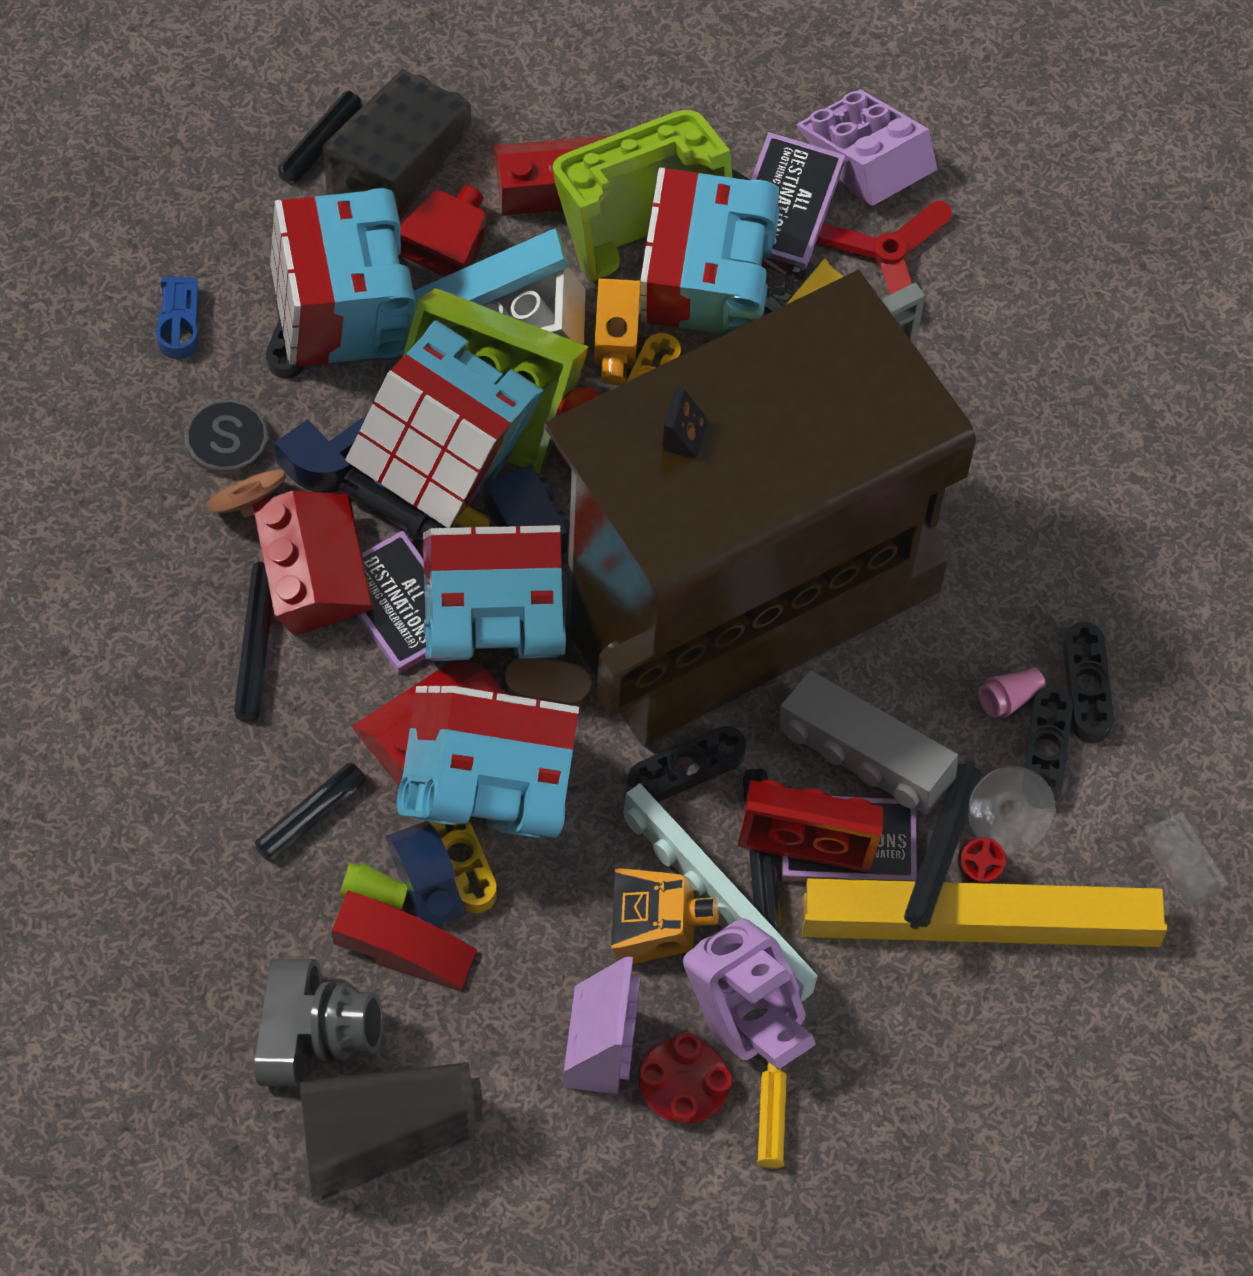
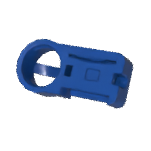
M164 277L161 280L163 293L162 314H159L156 328L158 348L162 354L169 358L182 359L193 354L199 343L197 332L199 309L198 280L194 277ZM180 328H184L190 331L192 337L188 342L180 345ZM172 329L171 344H168L163 340V337L167 331Z

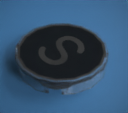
M232 398L218 399L200 406L189 417L184 430L186 453L190 460L192 459L198 465V469L205 474L219 478L239 477L248 473L249 468L253 467L256 463L258 466L265 458L269 447L268 427L260 411L247 402Z

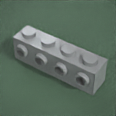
M812 670L806 674L780 706V730L791 741L809 746L819 752L827 762L837 766L841 765L857 774L859 779L871 787H879L888 792L904 807L915 808L928 815L956 779L957 753Z

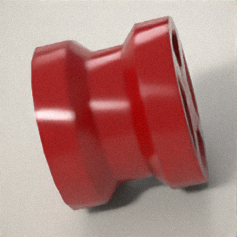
M973 838L965 842L957 855V866L961 874L974 882H989L996 879L1003 872L1006 865V855L1002 846L990 838Z

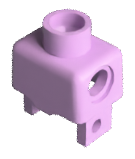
M738 919L713 936L701 940L692 950L686 953L683 958V966L710 1031L740 1059L748 1060L759 1053L779 1070L816 1045L812 1034L801 1026L806 1014L799 996L800 988L794 973L784 958L778 941L747 919ZM754 1009H768L758 1019L751 1021L742 1020L748 1012Z

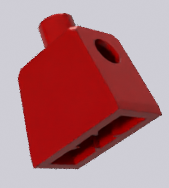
M464 186L457 197L441 190L433 191L400 225V256L443 277L473 265L486 236V213L479 209L484 201L482 193L472 186Z

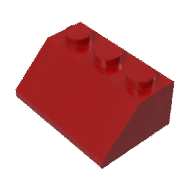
M612 135L493 145L502 215L563 210L554 181L552 168L554 161L565 153Z
M292 490L253 504L275 617L294 636L374 609L352 503L347 494Z
M453 660L352 725L353 730L398 787L403 776L416 686H457L505 694L485 668L468 660Z
M751 780L745 801L737 847L869 873L882 835L883 806L873 805L870 801L863 798L842 799L828 796L827 793L818 789L802 791L787 788L773 780H763L760 782Z

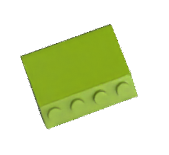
M434 288L417 302L403 356L420 340L429 326L437 320L469 341L465 352L469 351L503 373V377L512 369L543 389L542 397L507 462L520 467L532 464L535 472L540 474L554 444L544 428V422L556 416L558 406L564 396L577 387L589 347Z

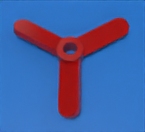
M934 201L896 232L884 233L878 238L823 223L816 243L873 258L876 265L882 268L887 288L891 295L913 284L905 260L906 254L950 220L952 211L946 202ZM886 250H892L894 253H888Z

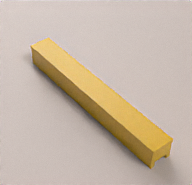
M807 879L806 893H804L802 937L1160 947L1167 932V924L1164 921L1163 889L944 882L929 926L919 927L918 930L911 928V923L904 920V913L915 884L913 881Z

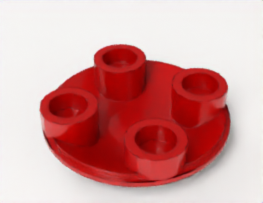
M682 1033L676 1038L667 1039L654 1046L646 1054L639 1070V1088L647 1105L660 1117L680 1124L699 1123L715 1115L726 1102L732 1081L731 1074L721 1055L713 1047L700 1041L695 1034Z

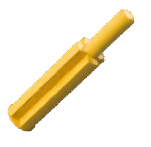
M769 1061L767 1071L762 1072L758 1160L756 1164L762 1168L777 1169L784 1166L787 1074L781 1072V1068L778 1070Z

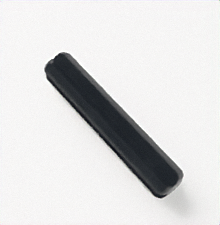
M351 91L343 92L278 166V176L289 184L296 183L362 108L361 98Z
M352 762L344 765L255 841V848L259 854L267 861H273L365 782L363 772Z

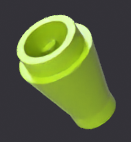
M361 861L360 865L348 864L339 897L345 898L347 891H351L401 910L408 888L405 883L399 882Z

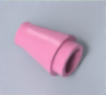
M1035 667L1026 671L989 677L986 679L985 684L979 688V700L989 716L993 718L998 716L1006 718L1034 697L1041 689L1045 688L1046 683L1042 673Z

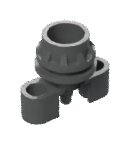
M274 959L268 974L254 1060V1073L258 1085L302 1087L307 1079L311 1050H314L317 1058L322 1063H334L336 1060L348 1062L361 1053H375L379 1048L383 1033V1011L378 995L375 992H360L351 984L322 983L321 968L316 959Z

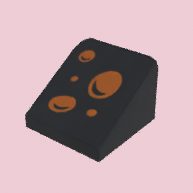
M682 388L674 391L664 423L662 447H664V451L694 458L698 455L707 427V418L686 390Z

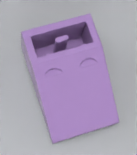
M861 89L846 94L840 101L825 109L813 112L810 117L796 124L797 129L811 145L845 155L846 161L839 177L851 193L872 206L938 170L929 129Z
M624 957L575 986L564 1066L563 1088L618 1094L619 1080H629L640 975L631 974L633 957Z

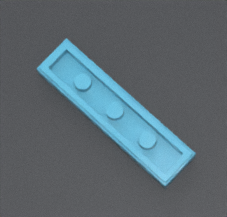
M556 228L414 290L416 306L418 300L434 288L476 304L484 305L568 268L569 264L561 236Z

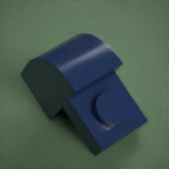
M361 418L330 441L307 419L274 442L277 464L296 484L304 489L321 493L339 491L341 482L345 484L349 482L344 477L352 465L345 461L364 423V419Z
M424 821L386 836L399 878L407 885L417 918L436 926L466 914L454 879L456 874L442 839L433 825L428 821Z

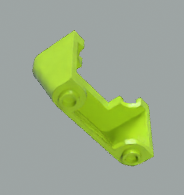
M680 110L565 153L554 161L552 168L555 185L581 271L589 282L606 277L618 269L620 255L616 249L617 247L648 236L659 167L733 178L729 148L698 112Z

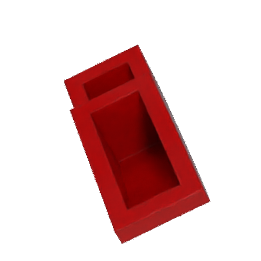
M347 891L332 928L334 945L376 958L377 965L461 992L477 953V949L422 919L351 891Z

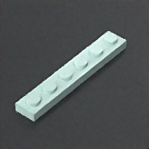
M640 783L628 791L623 812L628 826L636 834L640 835L643 833L653 844L656 856L664 865H672L679 874L686 876L694 890L695 898H716L719 911L718 924L723 929L734 921L743 918L751 921L776 939L787 964L795 975L800 988L799 996L801 1002L809 997L814 991L818 975Z

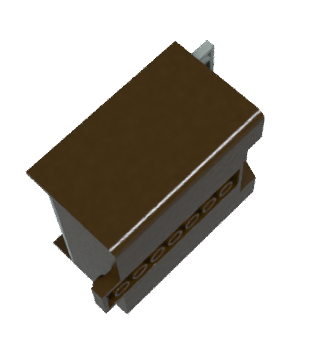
M856 270L544 422L545 430L572 469L568 573L562 575V606L565 629L598 678L597 697L610 717L620 712L641 745L645 746L940 593L948 561L937 527L945 488L968 477L976 436L968 418L915 347L925 301V294L916 282L880 299L861 271ZM678 388L686 390L707 418V427L698 455L694 458L664 451V447H662L664 423L674 391H677Z

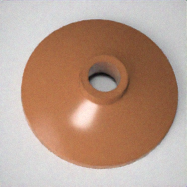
M272 470L246 478L236 485L225 488L215 494L206 502L205 506L209 512L227 513L240 510L243 517L255 515L253 504L264 501L273 494L285 481L286 475L283 470Z

